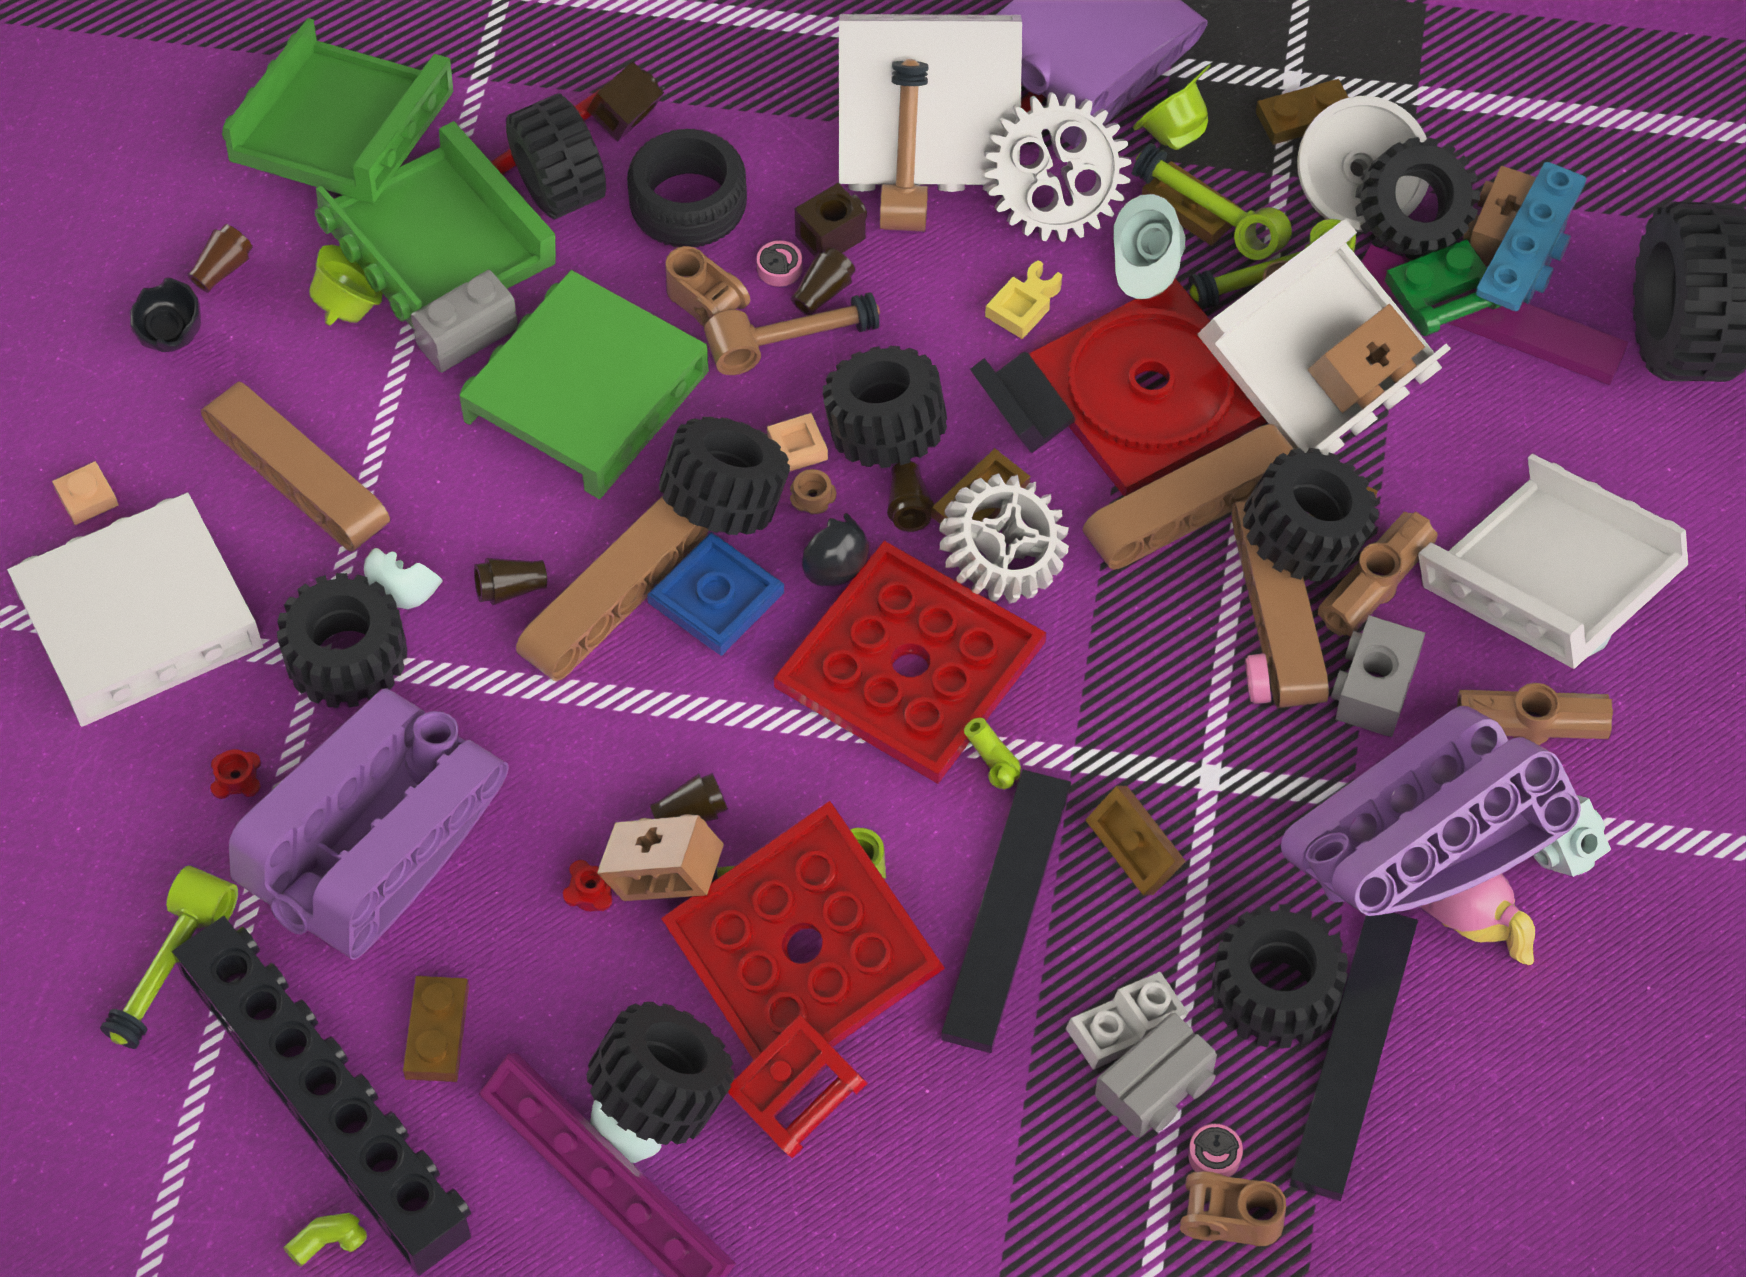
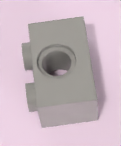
M1368 615L1363 633L1353 631L1346 651L1345 659L1352 661L1349 673L1340 670L1333 688L1331 699L1339 701L1335 720L1392 737L1420 656L1425 632ZM1368 672H1376L1384 677H1374L1368 674Z

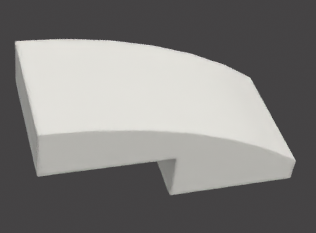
M1158 972L1118 989L1112 1001L1072 1017L1066 1030L1094 1070L1122 1057L1170 1013H1176L1183 1020L1186 1018L1188 1011L1161 972Z

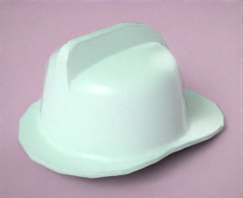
M1154 194L1140 195L1130 200L1121 209L1114 224L1115 272L1118 285L1126 295L1135 299H1150L1163 293L1173 283L1179 271L1181 257L1185 250V234L1179 223L1175 208L1165 198Z

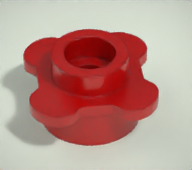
M238 749L228 750L215 756L211 761V767L215 776V781L210 786L213 796L218 799H225L232 794H243L246 797L256 795L261 788L259 780L256 779L257 769L261 766L260 757L254 752H244ZM234 773H240L238 778L231 777Z
M577 860L570 865L569 872L572 877L569 886L563 890V899L566 904L577 906L585 911H604L612 905V888L597 874L598 866L589 865L585 860ZM594 882L596 885L594 888L589 889L586 887V884Z

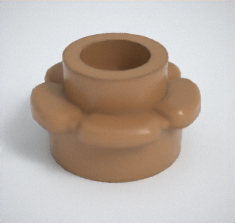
M810 469L801 472L790 487L792 493L790 501L797 510L806 511L810 514L825 512L828 509V504L833 503L836 499L835 486L831 484L828 475L820 470ZM816 493L817 495L815 497H810L808 494Z

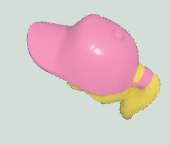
M1502 873L1473 888L1440 901L1420 906L1444 926L1453 928L1475 942L1506 941L1509 954L1513 959L1527 965H1531L1534 962L1533 942L1535 926L1531 918L1514 905L1513 890Z

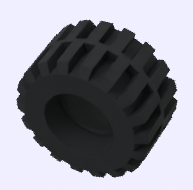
M554 94L515 111L506 117L507 139L517 169L536 204L550 218L557 219L605 197V172L595 142L577 109L562 94Z
M1419 137L1409 138L1403 144L1398 142L1391 146L1364 171L1360 178L1363 180V183L1356 189L1355 198L1361 199V203L1355 207L1356 216H1364L1366 221L1360 226L1363 233L1367 234L1371 231L1376 238L1371 242L1374 246L1380 248L1386 245L1389 247L1388 251L1398 255L1405 254V257L1411 260L1436 252L1456 242L1469 229L1467 225L1475 219L1478 210L1473 208V205L1480 201V191L1472 190V185L1478 181L1476 173L1474 171L1468 174L1464 168L1470 163L1464 155L1459 159L1455 158L1452 155L1456 149L1448 143L1442 148L1437 147L1439 139L1428 138L1424 142H1420ZM1415 176L1425 180L1433 188L1438 200V211L1434 221L1427 223L1418 222L1402 212L1397 203L1395 193L1396 184L1400 177Z
M892 345L885 349H880V346L872 347L868 352L862 353L859 351L852 354V359L848 361L842 360L836 365L837 371L829 373L826 378L827 385L823 386L822 392L825 410L835 448L839 453H844L845 458L849 461L855 462L860 460L861 466L866 467L879 464L880 468L891 467V464L900 462V465L910 463V459L913 457L921 458L928 453L927 448L936 447L941 441L940 435L945 434L947 428L946 420L948 419L939 372L936 365H932L929 357L925 354L918 355V350L912 348L901 350L900 346Z
M711 416L702 417L701 420L694 418L688 420L686 424H681L674 435L660 477L659 489L664 494L663 499L666 504L674 507L673 511L687 518L690 523L696 526H702L709 531L717 533L718 531L725 532L728 535H738V533L752 534L755 533L756 529L763 530L767 527L768 522L772 521L790 472V465L787 464L789 459L786 453L780 450L781 446L776 441L769 439L767 434L750 427L748 424L723 417L720 419Z
M1301 448L1291 449L1288 455L1282 453L1275 458L1273 463H1270L1245 503L1243 511L1246 514L1243 517V527L1250 530L1246 536L1250 545L1258 546L1257 554L1263 560L1269 559L1273 562L1272 568L1279 572H1282L1283 569L1289 571L1291 577L1301 580L1306 575L1310 581H1320L1324 575L1328 579L1337 576L1341 570L1344 571L1350 565L1375 528L1374 523L1378 518V509L1373 507L1377 502L1375 494L1366 489L1369 482L1364 476H1358L1354 472L1356 468L1352 464L1347 462L1345 465L1338 460L1339 456L1330 452L1328 455H1323L1320 449L1309 448L1306 453Z
M336 573V579L327 580L326 575L315 578L317 584L312 587L305 583L297 589L298 598L289 597L285 602L286 613H280L277 621L279 631H277L278 643L289 679L293 680L294 687L301 694L307 691L309 700L317 704L322 699H326L328 707L338 708L340 702H348L349 708L359 706L358 700L366 697L370 700L381 688L391 689L395 685L393 675L401 676L405 668L403 659L407 658V645L400 612L397 609L393 596L391 594L386 595L384 586L377 581L369 586L368 578L358 574L354 580L348 579L347 573ZM355 631L365 634L363 639L357 644L346 649L329 650L320 647L327 638L336 633Z
M1279 904L1278 911H1271L1269 905L1257 907L1256 916L1253 917L1247 911L1238 917L1237 926L1230 924L1224 932L1223 942L1220 941L1212 977V989H1215L1213 1000L1216 1009L1223 1008V1021L1227 1026L1236 1023L1238 1025L1237 1035L1247 1040L1250 1034L1258 1037L1257 1045L1267 1048L1269 1040L1278 1041L1279 1049L1290 1048L1293 1039H1297L1301 1045L1310 1042L1314 1031L1321 1035L1328 1028L1330 1019L1334 1020L1338 1012L1347 979V954L1340 953L1343 942L1338 934L1329 936L1330 924L1323 918L1316 923L1311 920V911L1302 908L1300 914L1290 912L1291 905ZM1265 962L1286 963L1296 968L1304 976L1307 984L1292 991L1274 990L1262 984L1254 976L1252 969Z
M643 1002L642 1006L635 1003L628 1006L625 1011H621L588 1063L590 1069L586 1075L587 1082L593 1086L590 1092L594 1100L601 1102L602 1107L600 1109L607 1117H613L618 1122L616 1125L625 1131L629 1129L636 1133V1137L646 1141L651 1138L657 1144L668 1145L672 1141L678 1145L686 1143L689 1138L694 1139L700 1134L731 1088V1083L734 1080V1071L731 1069L733 1061L730 1054L723 1050L725 1048L724 1043L719 1037H715L711 1033L712 1029L704 1022L700 1023L694 1019V1015L685 1010L683 1012L678 1011L674 1006L665 1003L662 1006H658L654 1002Z

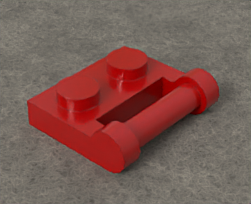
M799 1015L733 1080L731 1088L727 1093L793 1159L804 1148L801 1142L852 1092L857 1095L868 1083L802 1015ZM828 1066L838 1077L785 1128L776 1119V1116Z

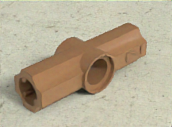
M1404 511L1376 543L1369 544L1362 550L1356 566L1318 608V615L1323 619L1328 629L1338 636H1352L1353 631H1357L1367 620L1368 615H1371L1380 604L1387 603L1394 597L1398 584L1419 561L1418 553L1429 543L1434 544L1437 540L1438 533L1431 526L1429 519L1416 511L1414 513ZM1372 572H1380L1384 575H1376Z
M1530 683L1521 687L1519 691L1459 690L1457 696V707H1471L1498 722L1506 736H1513L1514 738L1524 737L1538 745L1546 742L1549 737L1609 739L1612 731L1613 709L1612 699L1609 698V694L1556 693L1545 684ZM1526 712H1535L1542 717H1533Z

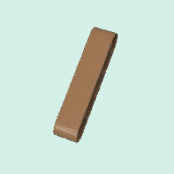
M236 382L201 409V416L206 425L224 444L348 551H355L390 522V517L385 507L368 489L244 383Z
M1267 424L1101 508L1085 522L1082 529L1083 533L1109 568L1114 570L1125 567L1231 512L1233 502L1248 500L1270 463H1273L1275 458L1282 453L1288 455L1290 450L1294 448L1275 425Z
M662 496L526 627L516 644L517 654L553 681L562 680L647 598V594L707 536L709 530L702 526H696L690 523L687 518L679 516L673 511L674 507L666 504Z
M1247 500L1233 502L1232 524L1262 654L1265 653L1269 683L1274 703L1277 708L1327 702L1329 695L1328 677L1303 577L1301 580L1293 578L1291 573L1284 569L1282 572L1272 568L1273 562L1269 559L1263 560L1257 554L1258 546L1250 545L1246 537L1250 530L1243 527V517L1246 514L1243 509Z

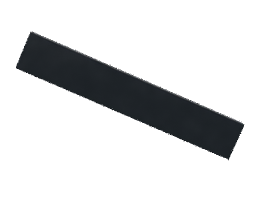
M1022 770L942 1029V1041L992 1053L1070 793L1071 781Z
M1396 913L1365 916L1289 1184L1291 1187L1337 1201L1342 1199L1416 931L1417 919Z

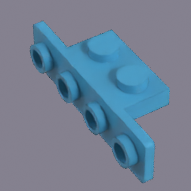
M1550 162L1543 164L1477 287L1476 295L1512 311H1518L1523 302L1530 303L1535 291L1544 293L1554 270L1553 267L1549 266L1552 259L1560 261L1569 244L1571 236L1565 234L1564 231L1569 215L1585 186V176Z

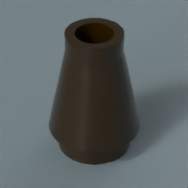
M829 247L824 253H817L797 291L792 295V303L804 314L812 315L819 307L852 283L851 276L855 273L854 265L844 254L834 248Z
M912 461L904 465H900V462H898L891 469L892 482L887 515L899 530L905 532L919 531L930 523L934 503L922 480L919 466Z
M486 558L485 563L475 564L474 582L479 602L490 601L492 605H496L535 590L546 589L547 572L544 561Z
M698 773L661 800L650 804L655 819L680 817L684 814L699 815L701 819L707 822L717 820V814L728 810L713 773L703 777Z

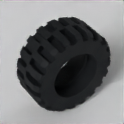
M1671 201L1658 208L1653 213V217L1648 220L1645 226L1646 233L1642 235L1639 244V257H1636V280L1633 282V295H1635L1633 320L1636 321L1635 336L1636 342L1640 344L1639 353L1642 361L1646 362V368L1649 372L1661 380L1727 382L1746 370V209L1737 203Z

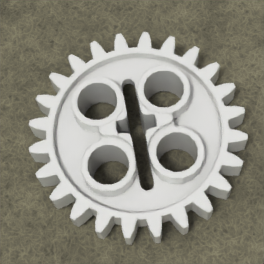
M1053 92L1048 94L1046 106H1042L1039 100L1032 96L1030 97L1031 111L1026 113L1018 105H1015L1013 108L1017 120L1013 123L1008 119L1001 118L1000 122L1006 129L1005 134L991 133L989 136L999 146L997 151L984 152L986 158L995 162V167L984 170L983 175L996 179L997 183L991 185L986 191L992 196L1002 195V198L995 205V209L998 212H1002L1011 208L1012 211L1008 216L1007 222L1013 226L1023 219L1022 232L1027 236L1037 226L1039 227V236L1042 241H1047L1051 230H1055L1058 239L1061 242H1065L1067 229L1070 228L1073 229L1079 238L1084 237V223L1088 222L1097 230L1100 228V223L1096 216L1100 212L1113 217L1114 212L1108 205L1110 199L1116 201L1124 200L1123 195L1115 190L1117 184L1130 183L1128 177L1119 173V168L1130 165L1131 160L1127 157L1118 156V152L1124 149L1128 142L1124 139H1112V136L1117 133L1120 126L1115 122L1106 126L1102 125L1108 114L1104 109L1098 110L1091 116L1092 101L1085 99L1078 108H1075V96L1071 93L1066 95L1062 105H1059L1058 99ZM1070 126L1079 127L1082 132L1081 143L1074 149H1063L1060 144L1061 133ZM1043 129H1048L1050 132L1053 149L1057 158L1067 162V165L1061 168V173L1073 202L1071 205H1066L1064 202L1058 178L1051 172L1046 171V169L1053 166V162L1041 135ZM1026 142H1035L1040 152L1038 159L1031 165H1021L1017 160L1018 149ZM1086 169L1094 170L1097 179L1095 186L1088 192H1078L1075 188V178L1078 173ZM1041 185H1049L1054 190L1053 201L1044 208L1034 207L1032 194L1035 189Z

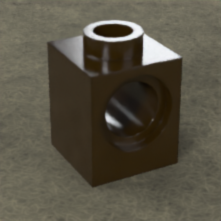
M632 61L596 93L587 111L618 142L655 109L664 92L659 88L656 79L648 71L641 70Z
M839 183L794 208L795 236L814 257L819 252L824 253L829 247L843 253L866 239L867 210L858 196L850 195Z

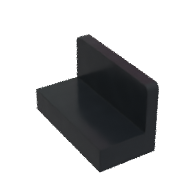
M1027 352L1021 353L997 372H995L985 358L970 368L976 379L1031 453L1075 422L1073 413Z

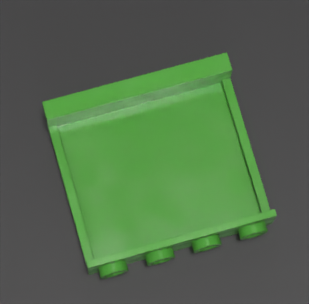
M307 18L300 29L290 36L286 47L276 60H272L269 63L266 73L256 86L248 90L245 100L235 113L226 119L223 125L222 136L226 141L229 161L311 186H323L325 190L374 204L454 92L450 58L433 54L423 70H418L317 41L314 19Z
M455 121L439 128L440 148L399 167L374 204L345 195L333 199L323 186L316 188L318 208L315 209V217L320 228L326 234H333L339 241L341 250L347 260L351 263L356 261L360 265L371 288L375 292L381 291L389 300L395 316L402 322L406 320L413 329L412 313L466 282L469 283L472 278L488 269L508 289L556 264L555 233Z
M570 270L560 283H554L549 288L544 301L532 314L529 313L522 318L516 332L505 345H499L493 351L488 364L476 377H470L465 382L459 395L464 422L471 425L478 416H481L583 475L585 492L600 500L709 372L707 344Z

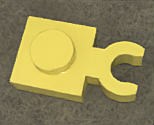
M1039 260L1034 262L1028 269L1027 280L1024 283L1012 277L986 305L985 317L1023 339L1049 311V298L1059 293L1062 285V274L1057 272L1052 279L1041 280L1039 278L1043 273V263Z

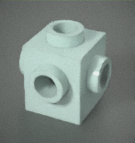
M1578 795L1581 812L1576 825L1562 837L1533 855L1543 868L1573 877L1589 871L1595 865L1597 859L1611 850L1603 832L1605 825L1601 816L1594 810L1589 798Z

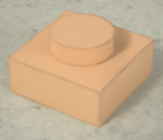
M812 413L767 427L768 438L776 441L781 446L780 450L786 453L789 459L787 464L790 465V472L828 460L827 446Z
M96 461L52 481L56 493L75 526L119 506L114 492Z

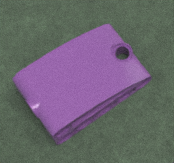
M1013 0L996 14L1021 15V84L1033 94H1042L1046 98L1050 92H1053L1058 99L1059 105L1063 104L1068 93L1075 96V108H1078L1085 99L1092 101L1091 116L1100 109L1108 112L1102 124L1103 126L1184 55L1198 41L1208 23L1204 17L1181 0ZM1070 126L1064 129L1060 137L1076 148L1081 143L1082 132L1079 127Z
M388 688L382 689L238 822L229 840L231 879L269 904L275 918L287 930L300 935L308 930L350 959L355 960L362 956L390 928L459 847L504 783L508 774V763L473 741H465L458 736L457 722L449 714L438 711L425 713V711Z
M1459 706L1449 711L1292 824L1284 833L1281 841V850L1283 856L1290 863L1321 884L1330 901H1346L1358 911L1368 916L1382 915L1440 901L1473 888L1511 869L1569 832L1576 825L1580 817L1581 806L1560 760L1554 753L1524 737H1517L1508 741L1498 722L1471 707Z

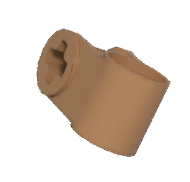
M683 246L674 249L667 256L665 264L668 297L672 302L678 304L691 314L703 327L711 317L720 312L736 310L737 308L743 309L750 304V295L742 282L731 273L720 268L700 250L694 247Z
M1205 1171L1193 1172L1186 1177L1185 1186L1190 1191L1187 1215L1182 1217L1180 1221V1230L1185 1235L1199 1240H1222L1254 1246H1267L1274 1243L1281 1236L1286 1213V1198L1281 1189L1275 1184L1267 1181L1227 1177L1222 1174ZM1206 1201L1210 1202L1208 1211H1204ZM1254 1207H1263L1271 1211L1274 1216L1268 1220H1257L1251 1217L1248 1211Z

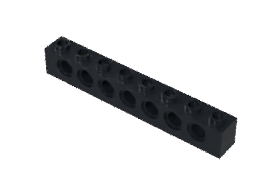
M225 916L221 917L172 951L180 973L414 1271L420 1276L471 1238L466 1219L471 1215L469 1207L454 1188L446 1193L436 1181L440 1173L425 1151L421 1149L415 1154L404 1141L409 1137V1134L398 1117L392 1111L383 1115L374 1102L379 1099L378 1095L364 1075L360 1073L353 1077L344 1064L348 1062V1058L332 1036L323 1040L314 1027L319 1023L308 1005L302 999L294 1003L286 994L285 990L289 988V985L279 969L272 962L264 966L258 959L256 954L260 952V949L250 933L243 926L235 930ZM235 973L246 974L238 982H225L229 976ZM262 1010H275L273 1015L267 1019H254L255 1015ZM293 1046L305 1047L303 1052L297 1056H283L284 1052ZM321 1084H335V1087L327 1094H312L313 1090ZM352 1121L366 1122L365 1126L358 1132H342L343 1128ZM383 1159H394L397 1161L394 1167L388 1171L376 1172L372 1170L374 1165ZM422 1197L428 1200L427 1204L420 1210L406 1211L403 1209L410 1199Z

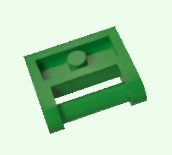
M1468 240L1387 270L1386 284L1423 336L1438 332L1441 325L1489 307L1493 310L1502 307L1478 297L1476 292L1434 309L1431 307V305L1476 288L1477 290L1487 267Z

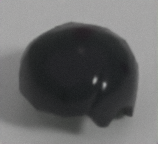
M164 278L162 284L156 287L143 288L130 310V327L134 335L143 346L161 352H172L187 346L201 326V309L198 297L188 284L173 278Z
M845 513L843 516L846 522L830 518L827 522V527L814 535L804 549L802 568L805 576L816 585L837 586L853 579L867 562L869 541L860 525L848 513Z

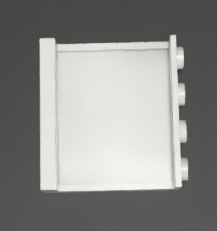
M840 14L839 184H848V189L852 191L875 190V184L896 183L900 85L891 82L892 76H894L892 72L896 71L892 69V63L905 61L906 59H914L929 65V70L926 71L928 75L925 76L928 78V84L919 86L914 184L918 186L920 184H938V190L956 192L965 190V185H983V190L986 191L991 185L997 183L996 179L983 175L984 170L995 167V162L986 158L984 152L997 151L999 145L989 137L990 134L1004 135L1006 129L1002 126L1000 119L1005 118L1014 123L1017 117L1013 107L1018 105L1021 108V15ZM1020 148L1018 149V152H1017V160H1018L1019 163H1020Z
M1346 218L1214 317L1197 334L1269 424L1275 425L1294 449L1301 448L1305 453L1309 448L1320 449L1323 455H1328L1329 452L1333 454L1345 445L1339 438L1349 429L1355 436L1361 433L1378 419L1372 412L1381 404L1387 410H1390L1410 394L1405 385L1414 378L1420 385L1442 368L1437 360L1451 349L1446 343L1434 353L1346 243L1357 232ZM1390 303L1425 346L1423 350L1412 358L1417 367L1397 383H1394L1390 377L1384 380L1379 385L1385 392L1364 409L1358 403H1355L1342 414L1307 369Z
M1531 454L1528 457L1530 480L1449 551L1429 543L1418 553L1423 587L1575 669L1688 565L1686 530L1671 520H1665L1641 508L1633 501L1625 500L1603 489L1595 482L1586 481L1566 471L1556 463H1550Z
M189 493L176 498L165 499L155 507L131 517L118 519L108 527L86 536L73 538L61 547L39 556L26 558L20 564L7 569L17 595L33 623L81 727L263 648L256 622Z

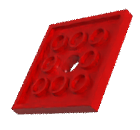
M1176 278L1163 293L1150 299H1134L1029 353L1075 416V422L1068 427L1124 497L1268 423L1197 335L1211 320ZM1146 371H1154L1162 374L1168 380V383L1160 389L1150 390L1140 386L1135 377Z
M883 541L774 677V688L938 784L970 743L964 734L965 726L975 718H984L985 720L989 718L1046 643V632L980 594L973 593L971 589L890 543ZM913 654L923 658L928 665V669L921 675L906 677L897 673L893 668V664L899 657Z
M831 801L825 803L712 882L707 895L692 896L661 918L753 1061L799 1015H802L834 1047L945 969ZM803 929H812L820 933L822 936V948L813 960L807 963H795L790 959L788 944L796 932Z

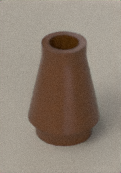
M224 224L220 230L214 229L199 258L187 276L198 288L209 293L217 283L249 260L248 253L252 250L253 246L240 231L231 225Z

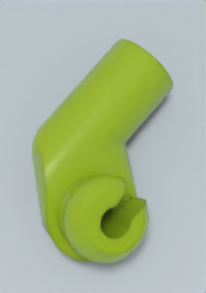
M984 718L971 720L965 726L964 734L990 768L988 773L990 783L999 789L1011 788L1014 780L1020 778L1021 765L1019 760L998 738Z
M351 1213L321 1216L315 1218L283 1248L288 1256L298 1266L302 1267L328 1243L338 1241L343 1250L349 1252L356 1250L367 1239V1232L358 1224L360 1219Z

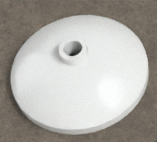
M1355 96L1340 100L1327 107L1314 118L1301 140L1297 168L1304 194L1314 209L1325 219L1342 221L1346 218L1355 231L1363 232L1360 226L1366 221L1364 216L1357 217L1355 207L1361 203L1360 198H1355L1356 189L1363 183V180L1351 172V163H1360L1364 173L1372 165V162L1391 146L1398 142L1403 144L1409 138L1419 137L1420 142H1424L1427 139L1418 122L1406 110L1389 100L1373 96ZM1402 176L1396 184V200L1406 216H1409L1417 208L1429 186L1425 180L1415 176Z

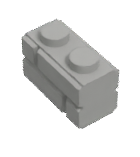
M489 269L472 278L469 283L466 282L411 314L417 345L441 373L506 336L518 327L514 298Z
M1170 1013L1097 1078L1095 1096L1113 1116L1119 1118V1121L1136 1138L1142 1137L1150 1128L1159 1132L1174 1119L1178 1113L1176 1105L1188 1094L1193 1099H1196L1211 1086L1216 1077L1213 1072L1217 1054L1198 1034H1194L1192 1028L1176 1013Z

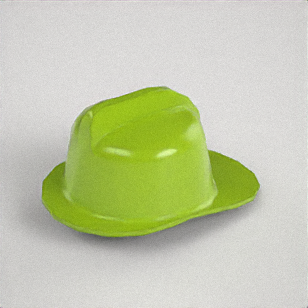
M1209 64L1184 89L1168 97L1146 113L1133 126L1134 131L1145 128L1160 144L1168 145L1174 150H1179L1197 140L1206 130L1208 112L1196 81L1211 65Z
M325 245L318 252L316 271L309 289V295L325 311V324L330 326L338 318L346 322L357 323L374 305H380L383 293L381 291L375 292L366 280L364 270L356 261L353 263L349 262L340 246Z

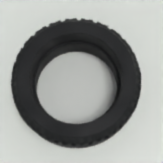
M677 129L664 132L661 135H657L656 138H651L650 141L644 143V146L639 148V151L633 156L628 169L627 185L632 216L646 235L651 236L652 239L673 247H697L712 244L713 241L716 242L719 238H724L725 235H728L742 219L747 204L744 163L733 145L714 133L711 134L708 131L696 129ZM681 174L703 175L721 185L711 196L690 203L673 202L662 198L654 192V189L663 181Z

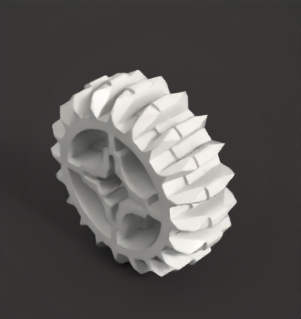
M999 473L992 475L988 483L979 478L974 480L970 485V489L967 487L960 489L955 496L956 501H951L945 509V515L948 518H945L940 524L939 531L945 534L946 537L940 542L939 550L953 553L945 561V568L959 567L961 572L956 577L957 582L963 583L967 579L971 580L974 583L972 592L975 594H979L984 588L987 589L989 600L992 602H996L1002 593L1009 604L1016 602L1021 594L1026 599H1030L1038 593V588L1046 589L1053 582V575H1058L1062 570L1064 563L1060 559L1068 553L1069 548L1067 544L1061 541L1068 535L1069 527L1056 524L1062 517V509L1049 510L1047 507L1051 501V494L1043 495L1041 498L1034 494L1036 482L1029 483L1025 489L1021 488L1018 475L1011 476L1005 485ZM1001 508L1000 513L995 519L984 518L982 522L972 519L973 514L980 510ZM978 550L983 552L987 559H985ZM1026 555L1036 557L1034 565L1019 570L1008 569V564L1014 558L1024 559Z

